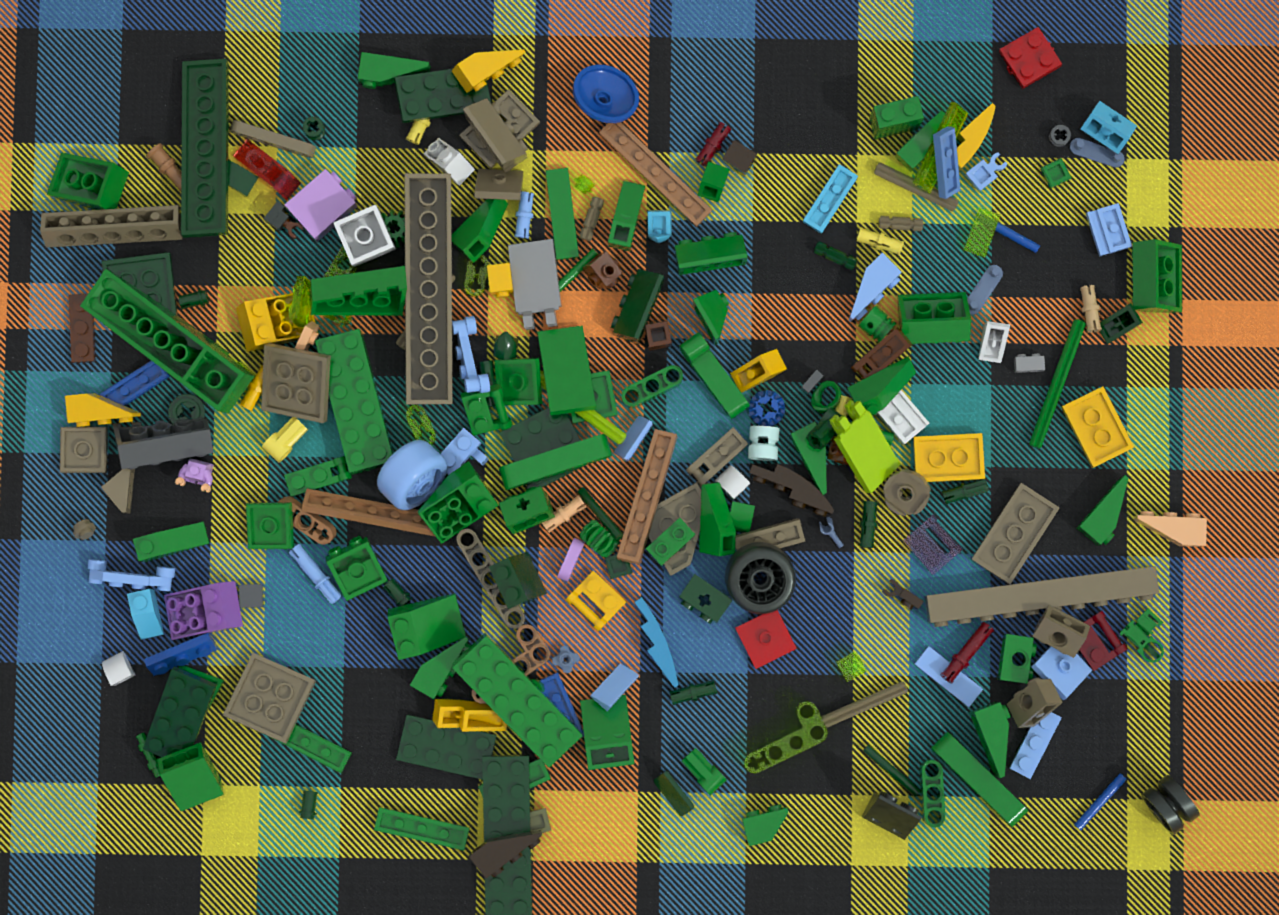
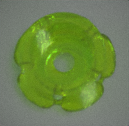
M581 173L578 178H574L577 182L575 187L584 194L587 191L593 192L592 189L595 183Z

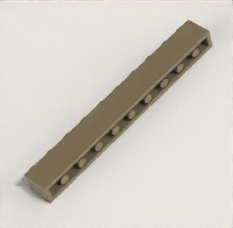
M1156 566L927 595L925 596L928 624L934 623V627L948 626V621L957 620V624L971 623V618L980 617V621L994 620L993 615L999 614L1003 615V619L1017 617L1016 612L1025 611L1026 616L1040 614L1039 609H1046L1048 605L1062 611V606L1071 605V610L1085 608V603L1093 602L1094 607L1108 605L1107 601L1116 600L1117 604L1129 603L1132 597H1139L1140 601L1152 600L1153 595L1160 593Z

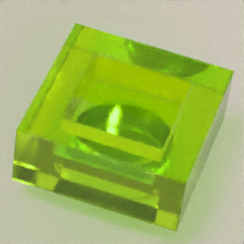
M856 651L836 661L846 682L867 671Z

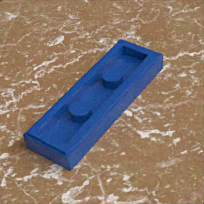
M150 361L99 395L126 406L168 379L170 375L153 361Z
M557 672L541 679L540 681L544 684L545 688L544 694L581 731L582 737H584L583 728L559 673Z

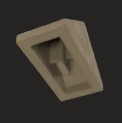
M122 469L101 487L118 509L125 514H130L135 469Z

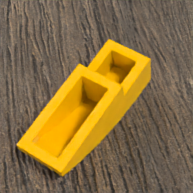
M993 103L957 136V139L962 143L957 147L959 172L976 153L989 130L996 107Z
M435 699L433 722L437 728H460L462 732L506 731L507 724L486 703Z

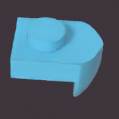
M649 210L648 236L651 240L662 243L672 235L671 210Z

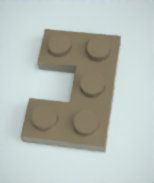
M509 89L495 102L502 112L501 115L514 128L515 131L512 134L517 140L520 138L523 140L540 124V121ZM471 125L459 135L490 169L497 164V161Z

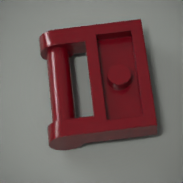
M1103 610L1083 622L1089 625L1090 629L1079 652L1092 671L1097 670L1128 649L1125 643H1121L1104 618L1106 615ZM1096 622L1114 647L1110 652H1108L1092 628V625Z

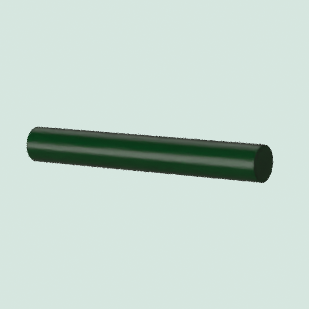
M584 487L580 488L577 492L578 495L616 540H620L623 537V533Z
M869 744L864 748L863 752L914 797L920 793L921 790Z

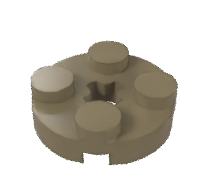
M902 469L889 477L884 485L883 493L888 508L898 515L906 516V514H918L925 508L929 501L931 488L925 478L919 473L909 469ZM901 489H910L912 497H903Z

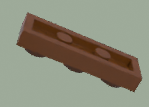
M88 294L69 295L72 363L96 362L94 316L80 307Z

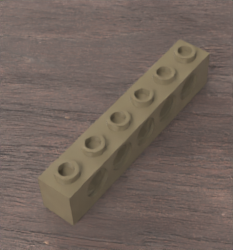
M178 205L41 213L40 233L46 248L182 240L181 213Z

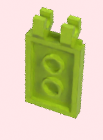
M850 400L844 407L853 421L850 423L846 416L843 415L841 417L834 415L829 421L834 431L838 434L834 440L864 491L872 493L901 464L870 411H867L860 401L854 403L853 400Z

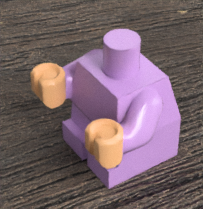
M190 458L188 464H185L180 469L175 483L176 485L184 486L186 481L195 484L198 482L197 484L202 485L201 491L209 493L213 480L211 474L214 465Z

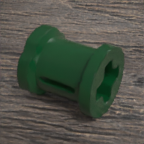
M312 116L304 121L303 130L310 140H321L325 136V126L319 118ZM313 125L318 127L319 130L317 132L311 131L310 127Z

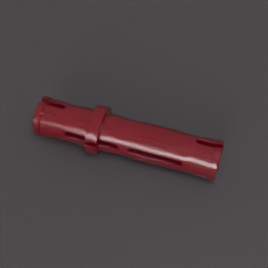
M982 622L958 654L952 656V661L940 674L942 678L946 677L945 681L952 684L959 673L969 666L968 662L991 633L994 632L992 627L988 628L989 624Z

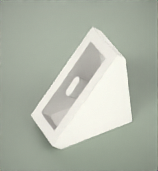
M987 321L983 325L979 360L1002 362L1010 324Z

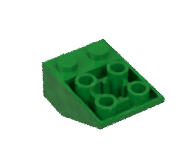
M468 461L447 476L419 509L418 514L442 544L499 505L489 488Z
M622 695L608 711L593 699L580 700L588 770L635 764L626 695Z

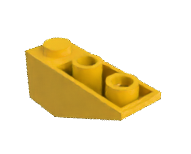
M524 49L477 52L458 63L452 69V73L467 93L473 89L477 92L487 85L485 81L488 79L496 80L505 73L503 69L509 66L512 69L522 62L520 58L526 52Z
M96 393L65 396L67 422L76 423V427L90 426V421H97L98 425L112 424L111 419L119 418V423L133 422V417L141 416L140 412Z

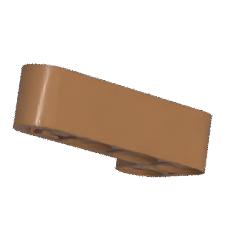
M522 625L518 628L516 637L525 652L514 658L513 661L515 664L520 660L525 661L527 664L525 674L528 676L547 663L551 652L533 626ZM526 628L533 631V639L528 642L523 641L521 638V632ZM542 647L546 650V658L544 660L538 661L534 658L536 648ZM472 690V697L476 702L480 704L486 703L482 698H478V694Z

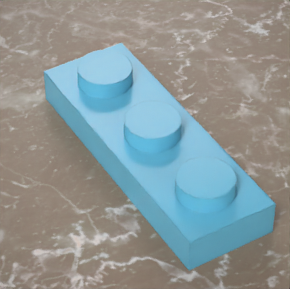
M839 164L805 216L803 223L822 234L857 180L858 175Z

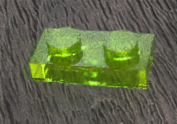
M297 276L296 284L293 286L292 305L289 307V319L298 327H305L308 324L310 314L309 291L311 281L306 276Z

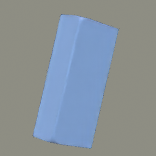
M638 416L627 431L626 439L617 446L614 453L626 462H629L653 426L652 421Z
M620 663L590 697L608 711L637 680L639 675Z

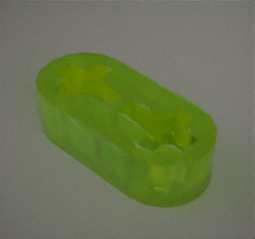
M484 255L478 258L485 264L484 267H480L479 274H475L476 268L472 265L473 262L470 259L468 261L464 288L466 293L473 298L481 296L485 291L488 275L487 265H489V262ZM474 277L478 278L477 283L481 286V289H477L475 293L468 287L469 284L472 285L474 283Z
M419 405L409 407L406 411V419L415 439L420 440V437L423 436L420 428L424 427L427 433H432L428 443L433 445L437 436L426 411ZM414 410L423 414L420 416L422 422L420 425H418L415 419L411 420L410 418L413 416L412 411Z

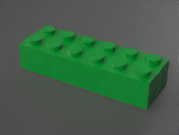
M356 329L315 340L318 353L331 355L329 397L349 473L354 475L383 467L394 452L362 331Z
M486 632L452 664V668L549 768L583 736L581 731Z

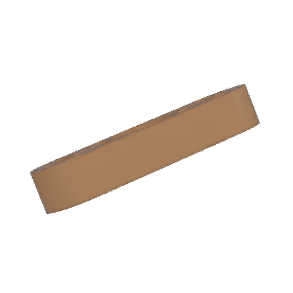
M286 496L278 501L292 502V515L294 516L297 510L300 511L295 518L293 517V526L317 543L325 545L335 538L336 528L334 525L318 514L303 512L302 503L295 498ZM301 515L310 517V526L302 524ZM318 523L319 525L316 527L317 529L313 531L312 528L315 527ZM323 529H326V530H327V536H326V537H323V536H322V534H323L322 530H323Z

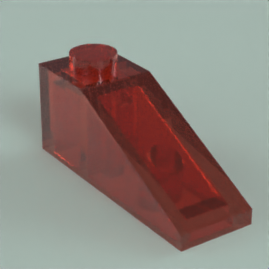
M248 139L233 155L234 158L285 200L301 184L289 170Z

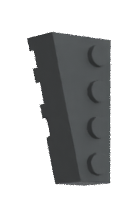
M207 418L177 420L175 424L155 421V424L150 426H142V422H132V427H121V423L113 424L121 469H135L143 465H158L166 461H180L188 457H203L213 453Z

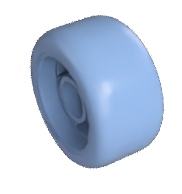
M424 440L411 441L399 448L385 462L377 477L378 489L396 508L400 510L413 509L425 502L441 485L447 474L446 460L428 442Z

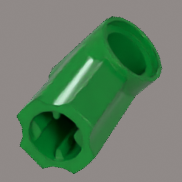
M696 748L682 760V763L697 778V782L710 796L727 781L714 765H711Z

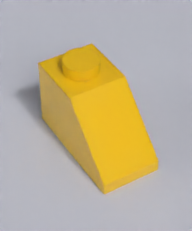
M775 349L759 355L730 374L737 388L743 393L775 377L787 368L778 350Z

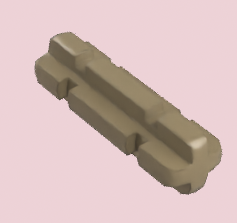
M592 197L591 208L588 209L583 224L584 228H582L580 233L581 239L586 241L592 240L593 230L596 228L600 215L599 210L602 209L604 203L603 199Z
M880 216L879 228L888 229V227H891L893 230L909 231L913 229V231H922L923 219L914 218L911 220L908 217L893 216L889 218V216Z

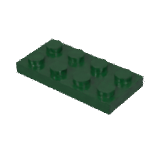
M452 69L394 78L402 123L464 114L463 109L486 98L491 103L488 85L477 92L473 89L467 93L452 73Z
M174 666L170 672L143 749L164 757L195 745L217 684Z
M406 715L396 760L483 780L482 757L492 756L497 735L482 731L462 732L460 728H437L433 720Z

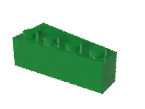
M405 266L311 279L309 291L311 315L403 316L407 292Z

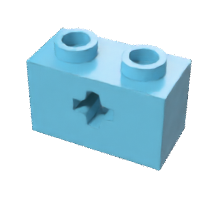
M1099 101L1081 127V130L1119 154L1137 125Z

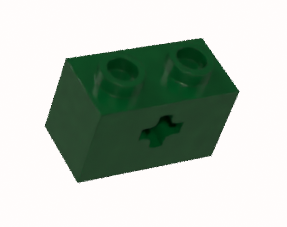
M694 574L679 596L682 599L681 605L690 611L695 608L701 612L699 617L709 624L712 621L717 623L732 602L731 598L696 574ZM708 595V601L711 604L709 606L706 604L703 607L700 606L701 601L698 597Z

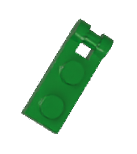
M345 456L284 475L290 496L295 497L304 494L306 489L317 490L351 479L352 475L347 470ZM337 467L339 474L333 476L331 468Z

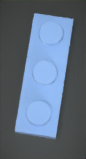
M1051 712L1036 726L1029 727L1009 769L1031 779L1062 717Z

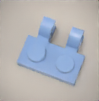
M465 428L458 433L441 453L447 463L448 475L461 467L470 456L476 459L482 466L489 460L487 456L477 449L482 443Z

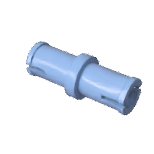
M521 191L518 211L515 213L517 223L514 237L529 239L530 221L534 215L532 213L534 193Z

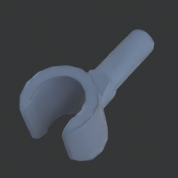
M826 517L828 526H823L819 521L821 533L829 535L836 545L841 548L843 543L835 534L833 520L830 517Z

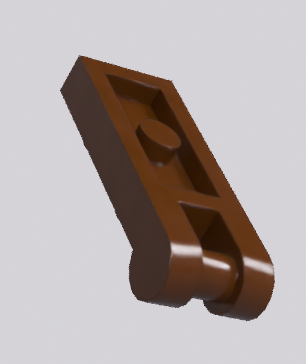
M897 327L856 362L851 369L855 373L858 372L862 377L861 380L889 366L913 344ZM868 363L873 370L869 372L864 365Z

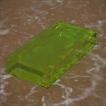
M979 207L964 251L985 258L1001 214Z

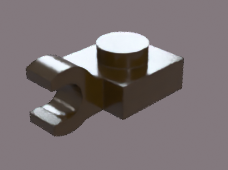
M889 580V583L894 585V591L888 592L883 589L882 593L885 596H898L902 599L900 604L909 610L920 608L924 602L923 600L901 587L897 581Z

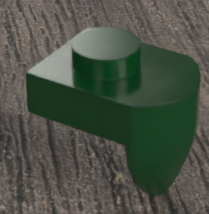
M507 331L503 332L499 337L496 336L493 356L502 360L516 358L519 338H513Z

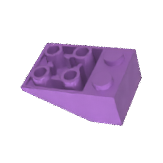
M235 581L219 582L164 595L171 640L243 627Z

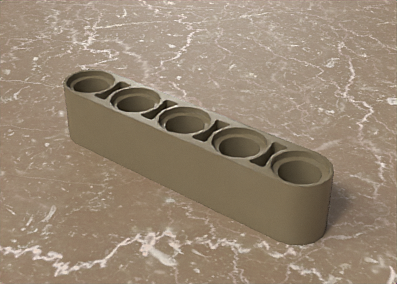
M470 529L461 530L457 535V543L505 624L512 629H518L525 623L526 617L520 606L508 609L507 605L498 604L497 596L501 592L497 584L495 583L491 586L485 582L486 575L491 573L489 567L494 565V562L474 531ZM465 534H472L474 537V542L470 546L462 544V537ZM478 553H482L486 557L485 563L481 566H477L473 562L474 556ZM513 612H518L521 615V621L517 625L510 624L508 620L509 615Z

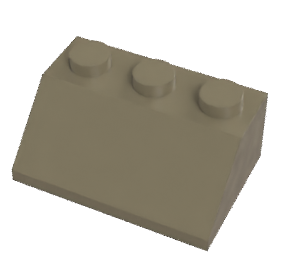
M486 98L463 109L467 121L505 173L527 159L525 152L528 150L527 146L521 138L517 140L512 134L515 131L508 120L504 122L499 115L502 112L495 102L490 103Z

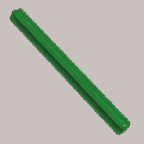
M1075 319L1071 326L1029 445L1034 448L1040 449L1044 442L1086 323L1081 320Z

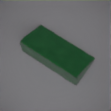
M664 771L654 779L655 785L679 816H684L694 809V804L668 771Z

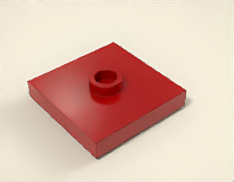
M778 610L762 614L735 628L755 669L797 649Z

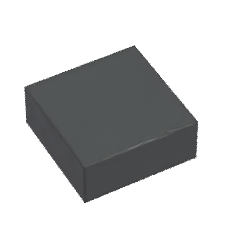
M816 370L801 387V390L808 395L824 375Z
M263 584L239 585L240 608L264 607Z

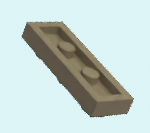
M796 518L736 535V551L742 546L754 542L770 543L778 548L805 542L800 519Z

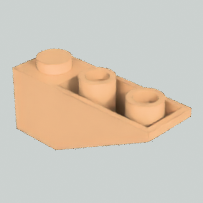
M1141 511L1140 515L1134 516V521L1178 546H1206L1207 518H1200V514L1187 513L1186 517H1177V513L1164 512L1163 516H1154V512Z

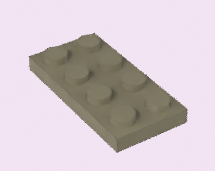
M1020 483L971 560L1010 585L1058 512L1059 507L1023 483Z

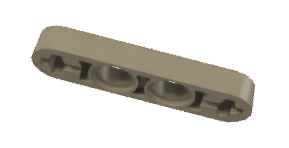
M237 120L232 121L229 132L237 136L307 158H313L316 146Z

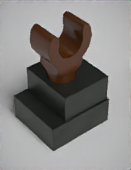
M277 201L263 219L279 232L285 227L289 235L293 239H297L292 230L294 227L304 230L303 226L300 223L290 221L289 216L284 213L286 210L285 206Z

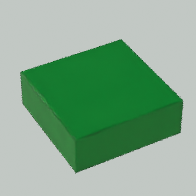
M1062 158L1040 169L1050 189L1071 179Z

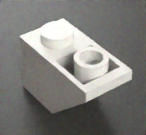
M440 138L430 144L424 153L444 174H451V180L459 186L475 170L460 152Z

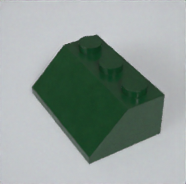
M638 269L636 275L632 273L627 285L631 287L628 296L624 294L619 305L622 308L620 316L615 315L610 327L614 329V336L639 345L645 325L648 323L664 283V275Z

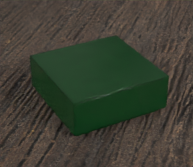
M617 554L604 557L610 579L632 574L630 563L618 560Z

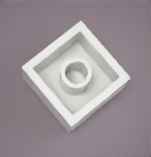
M377 205L333 222L353 267L396 249Z

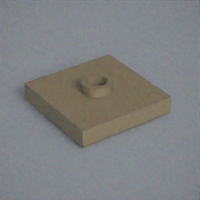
M478 169L475 198L520 200L523 171L509 170L505 173L503 170Z
M60 427V473H107L108 428Z

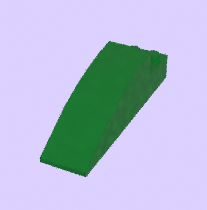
M108 269L104 270L80 305V307L219 412L229 414L254 378V375L228 357L229 352Z

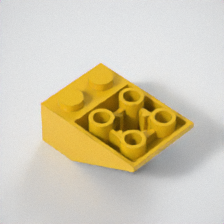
M307 291L244 301L235 308L247 352L264 349V345L267 343L281 345L299 340L305 325L311 321L315 322L314 315H311L310 299Z

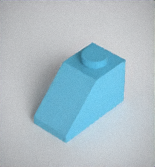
M146 589L127 594L131 616L140 639L164 635L155 590Z

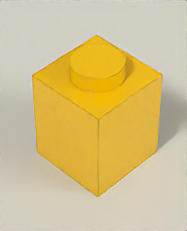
M510 263L487 265L491 296L507 298L510 293H514Z

